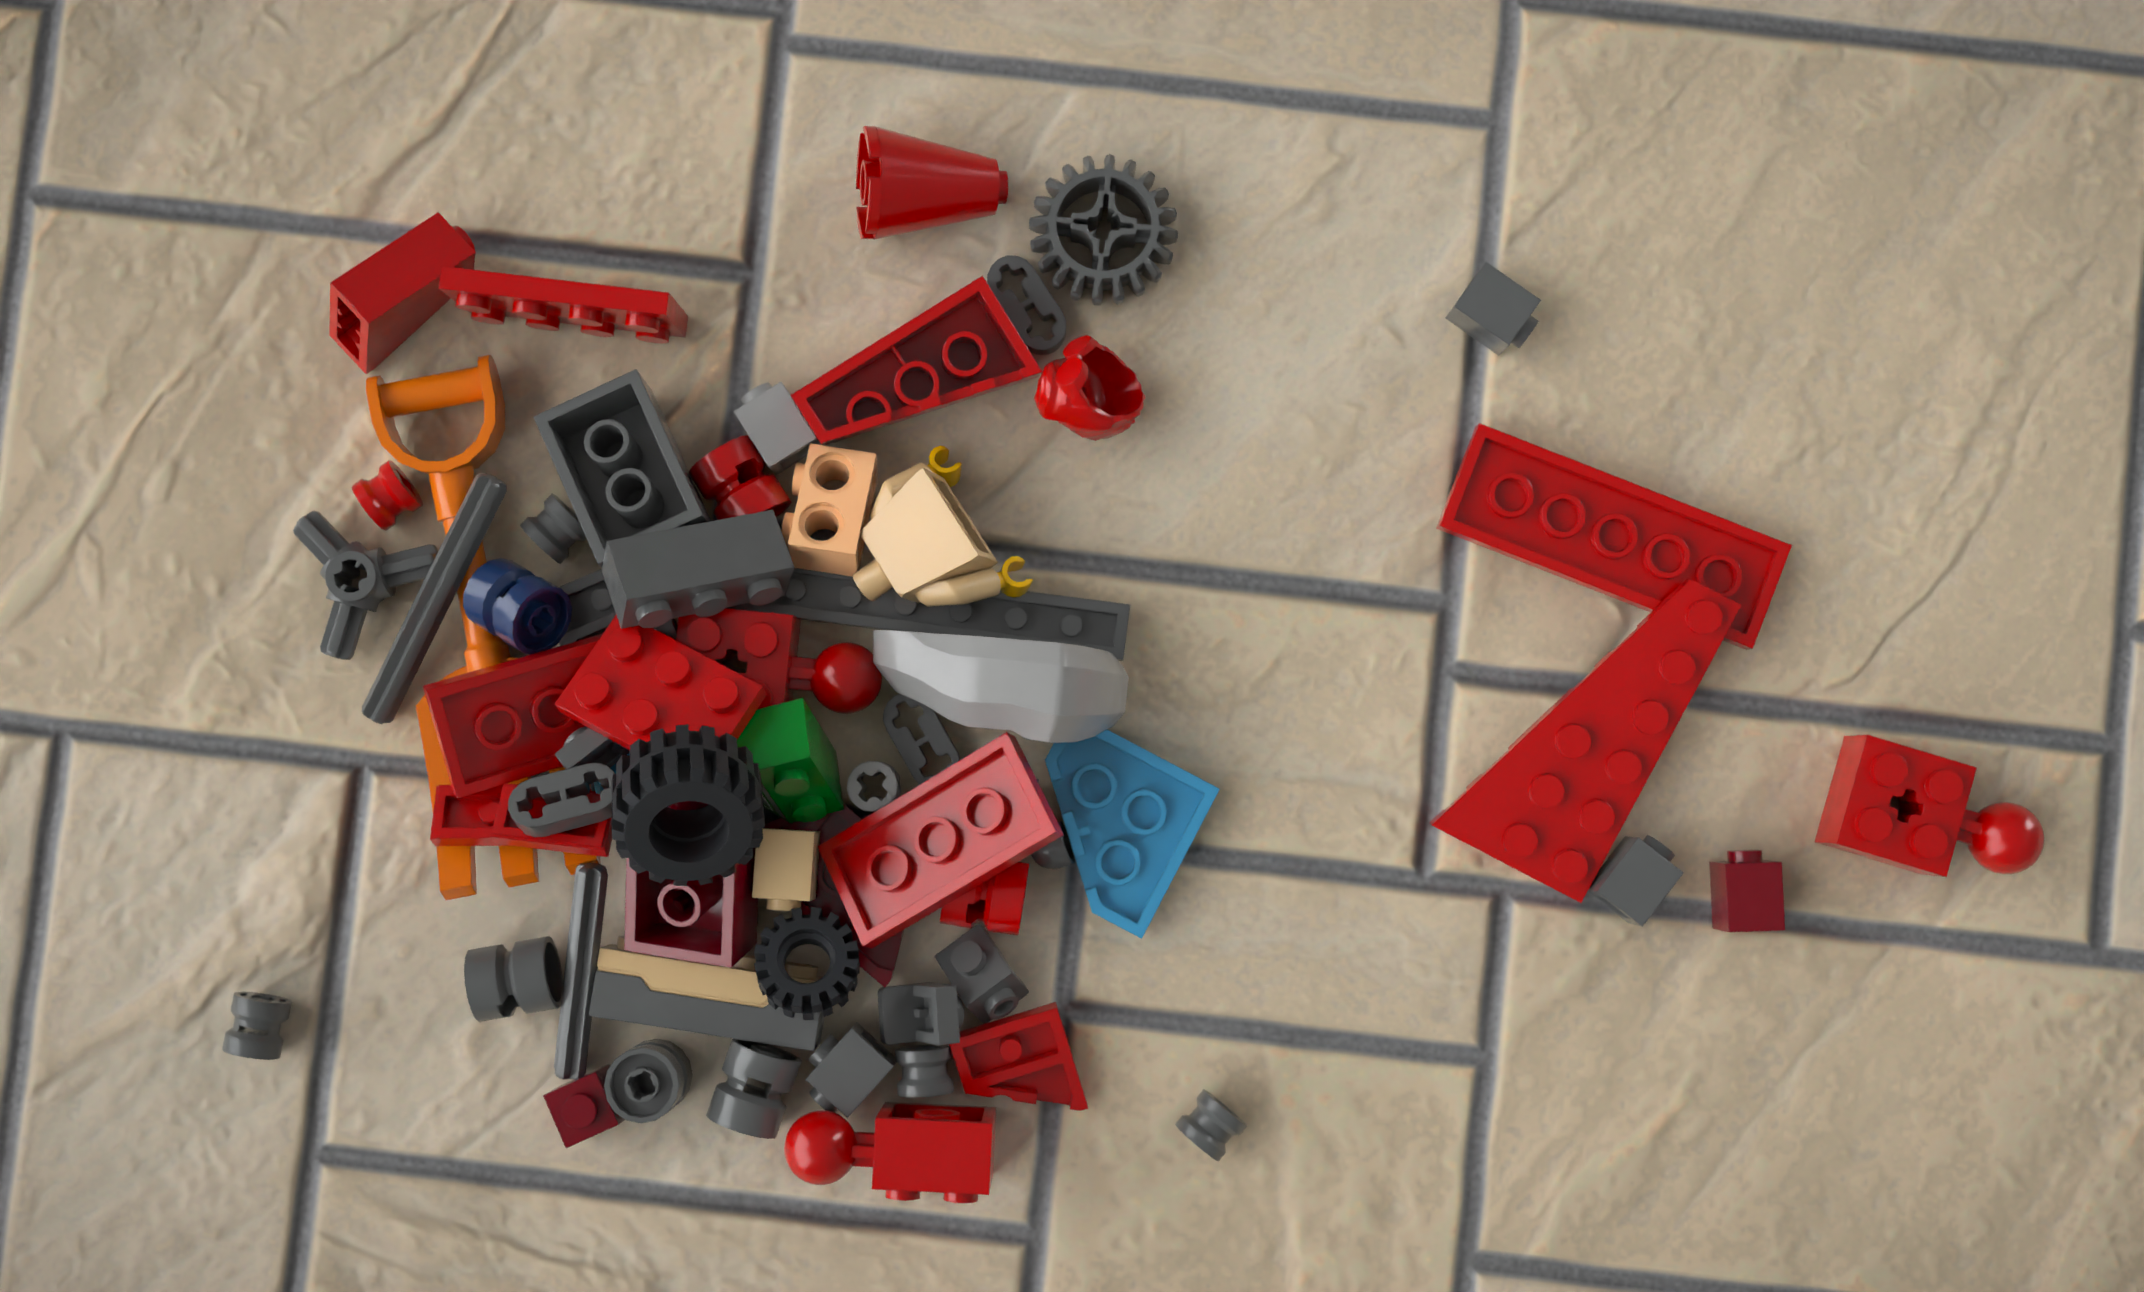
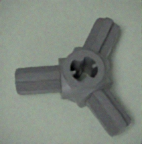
M312 511L300 518L293 532L324 565L320 575L325 579L328 587L326 598L334 600L320 645L321 652L334 658L350 660L354 656L367 611L377 612L381 601L395 595L396 586L424 580L438 553L437 547L428 544L387 555L382 548L367 550L359 541L349 544L318 511ZM360 569L366 570L367 578L359 581V588L353 587L352 579L360 576Z

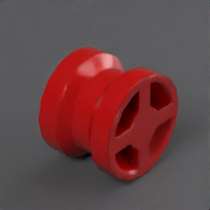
M390 460L379 467L377 476L371 480L361 479L351 487L365 512L385 531L396 524L397 516L404 511L414 512L423 506V501L411 481Z

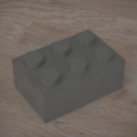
M637 369L534 416V420L594 557L601 568L608 540L711 521L654 393Z

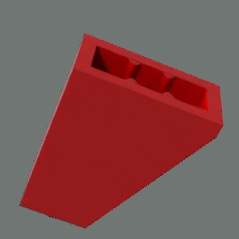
M437 212L330 282L329 336L365 374H368L381 364L451 299L438 289L441 266L474 270L476 251L468 234L459 226L452 227Z

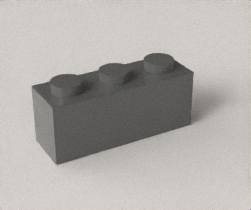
M773 510L608 540L601 571L621 629L638 625L643 628H654L665 624L670 619L696 614L700 617L715 615L727 607L751 603L752 605L760 606L772 603L781 596L786 595L794 564Z

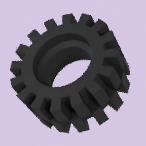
M801 907L791 909L792 917L786 920L781 913L773 919L774 927L771 930L765 927L761 932L762 942L761 944H756L754 951L756 960L754 965L762 995L766 994L768 1003L775 1010L780 1006L783 1008L784 1015L793 1019L795 1012L802 1013L803 1020H814L813 1013L822 1011L823 1017L833 1014L832 1007L838 1003L842 1008L849 1001V991L854 992L858 984L857 975L860 974L859 951L857 941L853 940L852 930L847 923L842 927L839 916L830 912L828 918L822 916L821 908L811 907V914L802 915ZM805 944L819 946L830 958V966L826 974L819 980L811 983L798 982L792 979L785 970V962L790 952L796 947Z

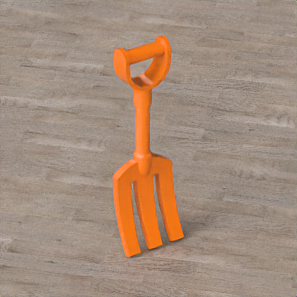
M491 355L478 357V366L391 383H385L380 375L366 379V394L371 421L381 445L399 463L429 475L438 522H443L445 535H447L475 478L474 470L479 468L496 452L505 431V402L498 370ZM484 400L483 425L477 439L462 454L444 461H423L416 458L403 445L394 417ZM483 540L457 591L467 641V648L464 651L466 666L448 674L441 680L517 659L511 658L509 646L499 636H494L474 624L467 618L463 608V594L468 580L479 567L487 562ZM424 695L417 703L416 711L433 812L436 786L451 784L427 699ZM563 766L549 770V773L565 770ZM529 776L508 784H520L532 777ZM436 846L439 886L445 900L476 895L475 846ZM498 846L502 876L509 888L539 882L537 849ZM563 852L565 866L571 875L575 874L576 867L581 863L601 864L600 856Z

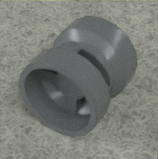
M235 992L231 1005V1012L235 1016L234 1024L225 1033L222 1051L252 1059H279L284 1042L279 1034L281 1024L289 1019L292 1001L287 998L264 993Z

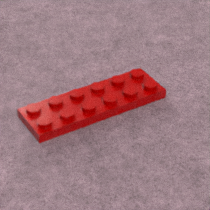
M1481 423L1475 426L1436 529L1650 613L1685 579H1692L1742 605L1723 641L1745 650L1753 649L1792 547L1791 544Z

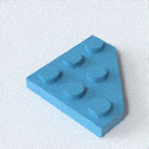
M1107 729L1094 737L1078 742L1054 743L1045 762L1091 911L1142 939L1220 789Z

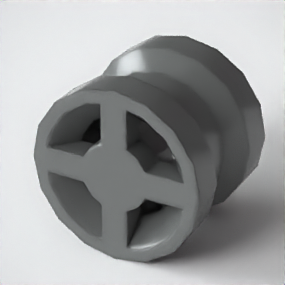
M551 494L544 501V510L537 517H527L520 524L524 532L559 564L569 557V548L576 541H585L587 539L577 515L554 494Z
M914 1045L895 1050L896 1062L902 1066V1079L897 1083L898 1096L932 1097L953 1093V1079L947 1075V1062L952 1057L950 1045Z
M1205 1089L1198 1095L1197 1107L1190 1115H1182L1175 1124L1187 1138L1216 1161H1220L1226 1153L1225 1144L1233 1135H1241L1247 1127L1242 1119Z

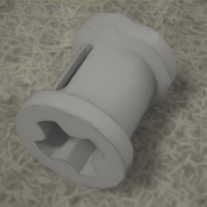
M867 761L861 763L852 770L848 778L847 791L849 798L857 807L864 811L875 812L900 796V776L894 767L885 762ZM881 772L884 773L887 778L882 786L888 791L886 797L883 799L880 796H873L867 800L863 795L867 790L866 784L862 781L863 777L866 774L878 776Z

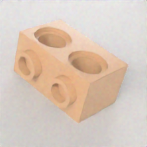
M810 443L806 463L797 462L794 470L792 495L798 496L795 513H785L781 530L794 568L851 577L860 570L865 546L861 532L870 521L869 515L873 508L879 479L876 453ZM830 480H841L846 483L837 490H827L821 487ZM820 529H829L836 532L832 538L824 541H818L810 537L815 531Z

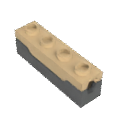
M618 936L617 945L609 944L599 949L598 970L595 973L589 1016L810 1051H814L820 1045L824 1023L822 1011L813 1013L814 1020H803L802 1013L795 1012L793 1019L785 1016L783 1008L780 1006L775 1010L768 1003L766 994L762 995L759 988L754 965L756 960L755 956L745 955L732 968L624 951V936ZM785 962L786 972L792 979L798 982L811 983L822 978L817 976V966Z

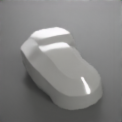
M896 630L873 631V663L897 693L918 701L945 718L966 727L1010 730L1027 740L1047 743H1069L1094 737L1104 730L1112 728L1125 713L1129 677L1123 665L1113 653L1105 650L1045 641Z

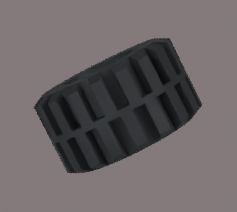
M689 724L675 725L676 732L666 733L661 728L650 732V741L645 742L638 739L630 745V755H622L616 764V774H613L612 838L616 840V850L621 858H629V867L638 874L646 870L649 871L650 880L662 883L665 879L674 880V886H687V881L698 880L700 885L713 883V876L720 874L726 878L735 873L736 863L746 865L753 857V848H759L762 842V828H765L761 774L758 763H753V754L746 746L737 748V738L727 732L718 737L715 736V728L702 725L699 731H690ZM683 801H697L708 804L696 810H676L667 807Z

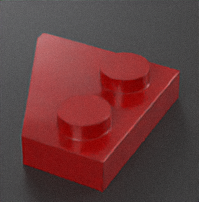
M1056 1002L959 1031L960 1043L950 1044L965 1094L990 1098L997 1095H1005L1017 1102L1036 1104V1101L1039 1100L1069 1105L1070 1110L1082 1111L1088 1109L1086 1096Z

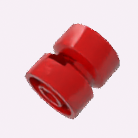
M749 435L740 436L717 447L697 461L688 472L704 499L716 500L717 506L713 513L718 520L773 510L777 517L792 503L776 476L763 473L766 462Z
M1017 862L941 907L940 924L972 928L977 921H982L987 931L1018 936L1030 863Z

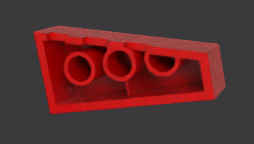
M982 275L790 396L821 445L826 446L1037 378L1042 373V370Z

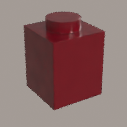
M1762 850L1727 851V861L1709 862L1713 929L1725 932L1785 930L1782 862L1763 860Z
M610 1064L587 1073L576 1080L567 1082L543 1095L565 1148L613 1128L625 1120L614 1112L606 1099L604 1084L607 1070L611 1066Z

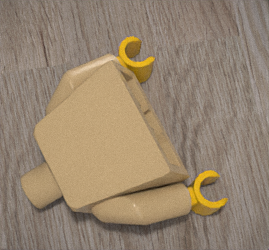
M937 446L930 452L928 465L918 463L885 480L881 486L869 515L870 521L861 532L864 542L875 559L853 574L854 582L859 590L872 602L892 587L901 598L917 603L921 602L929 607L969 604L997 596L1000 590L1009 597H1020L1031 586L1033 579L1016 582L1008 575V572L1023 568L1025 560L1019 556L1008 558L999 572L992 569L998 561L950 488L955 486L960 480L962 463L957 462L949 468L940 467L949 458V449L945 446Z

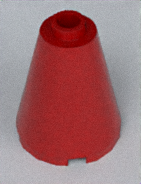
M876 126L863 127L864 133H860L856 165V189H860L862 206H867L856 207L858 230L861 239L875 240L993 216L996 214L998 204H1006L1008 198L1007 171L999 170L996 159Z

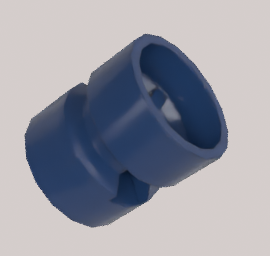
M498 558L483 564L468 580L463 594V608L467 618L492 635L499 636L504 642L525 654L531 655L553 648L565 635L571 622L572 605L569 596L558 586L542 577L535 576L531 571L512 560Z

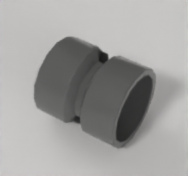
M550 936L515 942L512 951L509 952L503 944L467 951L464 963L466 994L470 1009L478 1022L511 1017L519 1006L526 1014L561 1007L563 989L562 968L556 945Z
M661 1039L643 1041L617 1057L607 1070L604 1084L606 1099L614 1112L627 1121L636 1123L656 1121L678 1105L690 1090L693 1076L690 1060L684 1051L671 1041Z
M732 1039L722 1067L728 1079L726 1082L716 1085L706 1116L716 1124L730 1130L758 1138L775 1139L787 1107L781 1100V1096L792 1091L802 1060L790 1052L765 1043ZM748 1077L765 1082V1088L762 1089L746 1084Z

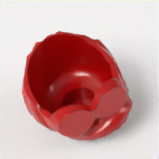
M1089 335L1078 337L1068 343L1063 350L1065 358L1053 360L1044 366L1034 396L1040 415L1047 420L1058 421V423L1082 438L1097 441L1118 435L1135 423V418L1140 415V411L1143 409V401L1146 397L1142 392V386L1135 372L1126 366L1113 351L1099 344L1098 341Z

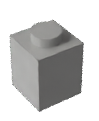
M768 382L755 387L741 398L744 405L734 410V413L762 458L775 475L807 457L810 443L821 445L782 382L773 387Z

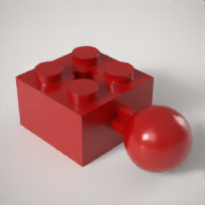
M725 608L723 611L712 616L700 617L692 614L678 618L676 641L722 665H725L727 661H731L733 654L736 653L738 660L747 663L746 673L739 674L762 685L767 694L758 709L792 701L794 690L813 692L817 700L825 708L833 712L852 714L862 711L871 705L878 696L882 685V673L873 663L872 652L859 644L851 642L837 643L823 650L817 658L798 657L801 620L794 615Z
M1871 735L1844 736L1814 842L1918 874L1947 877L1955 845L1958 841L1968 845L1973 858L1985 869L1998 874H2015L2028 869L2038 860L2044 848V831L2041 823L2031 811L2015 803H1994L1982 808L1978 812L1966 809L1977 767ZM1892 797L1898 798L1899 810L1890 807Z
M885 1102L875 1118V1133L855 1132L851 1124L835 1112L827 1110L812 1111L801 1116L790 1127L784 1144L786 1162L799 1179L813 1185L834 1183L843 1178L852 1166L873 1167L872 1189L886 1190L885 1197L888 1199L902 1201L920 1199V1192L944 1193L943 1200L947 1202L974 1203L978 1201V1194L989 1195L994 1171L997 1107Z

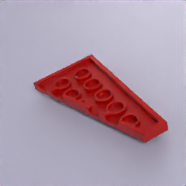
M1685 579L1637 625V628L1612 652H1608L1574 688L1569 689L1508 747L1507 752L1487 771L1474 779L1445 810L1443 809L1429 823L1435 828L1582 903L1742 605L1692 579Z

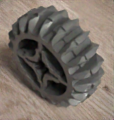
M1111 154L1106 155L1104 159V169H1095L1094 160L1088 155L1083 158L1084 173L1078 175L1075 168L1070 164L1063 166L1062 174L1066 184L1064 185L1057 179L1050 177L1045 182V186L1053 198L1037 196L1034 200V208L1043 215L1029 219V229L1035 233L1043 234L1030 241L1031 251L1033 253H1047L1038 262L1039 270L1045 273L1059 268L1052 279V286L1060 289L1069 280L1073 281L1071 298L1076 301L1082 297L1085 288L1092 289V303L1097 306L1102 304L1103 291L1112 290L1113 300L1116 304L1124 302L1123 287L1126 285L1130 287L1136 296L1143 295L1145 293V286L1140 277L1141 275L1149 281L1159 282L1162 272L1154 262L1171 264L1173 252L1163 245L1176 243L1178 239V231L1165 226L1176 220V209L1171 207L1159 208L1168 200V190L1166 188H1158L1149 192L1154 183L1155 175L1148 171L1138 180L1135 179L1136 162L1133 160H1128L1125 163L1122 172L1114 170L1115 157ZM1098 192L1096 204L1092 209L1082 213L1072 212L1071 218L1062 217L1065 210L1075 200L1086 194ZM1115 193L1125 196L1135 203L1143 213L1148 225L1137 224V218L1127 217L1120 213L1115 205ZM1108 208L1107 222L1111 223V230L1108 239L1105 240L1104 253L1101 254L1099 253L1100 239L1096 238V230L1099 226V221H1102L1103 209ZM1058 236L1070 237L1071 242L1086 246L1092 254V269L1072 259L1064 250ZM1135 243H1146L1143 251L1132 262L1123 267L1108 270L1110 258L1115 251L1126 247L1134 248Z

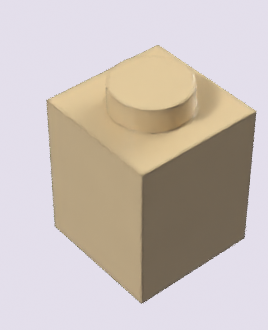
M762 828L763 839L760 847L755 849L752 898L767 899L766 909L791 911V909L800 908L801 901L815 900L820 831Z

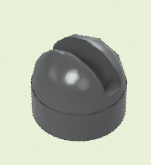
M1062 821L1058 822L1064 835L1031 854L1034 861L1043 868L1060 869L1075 863V856L1067 830Z

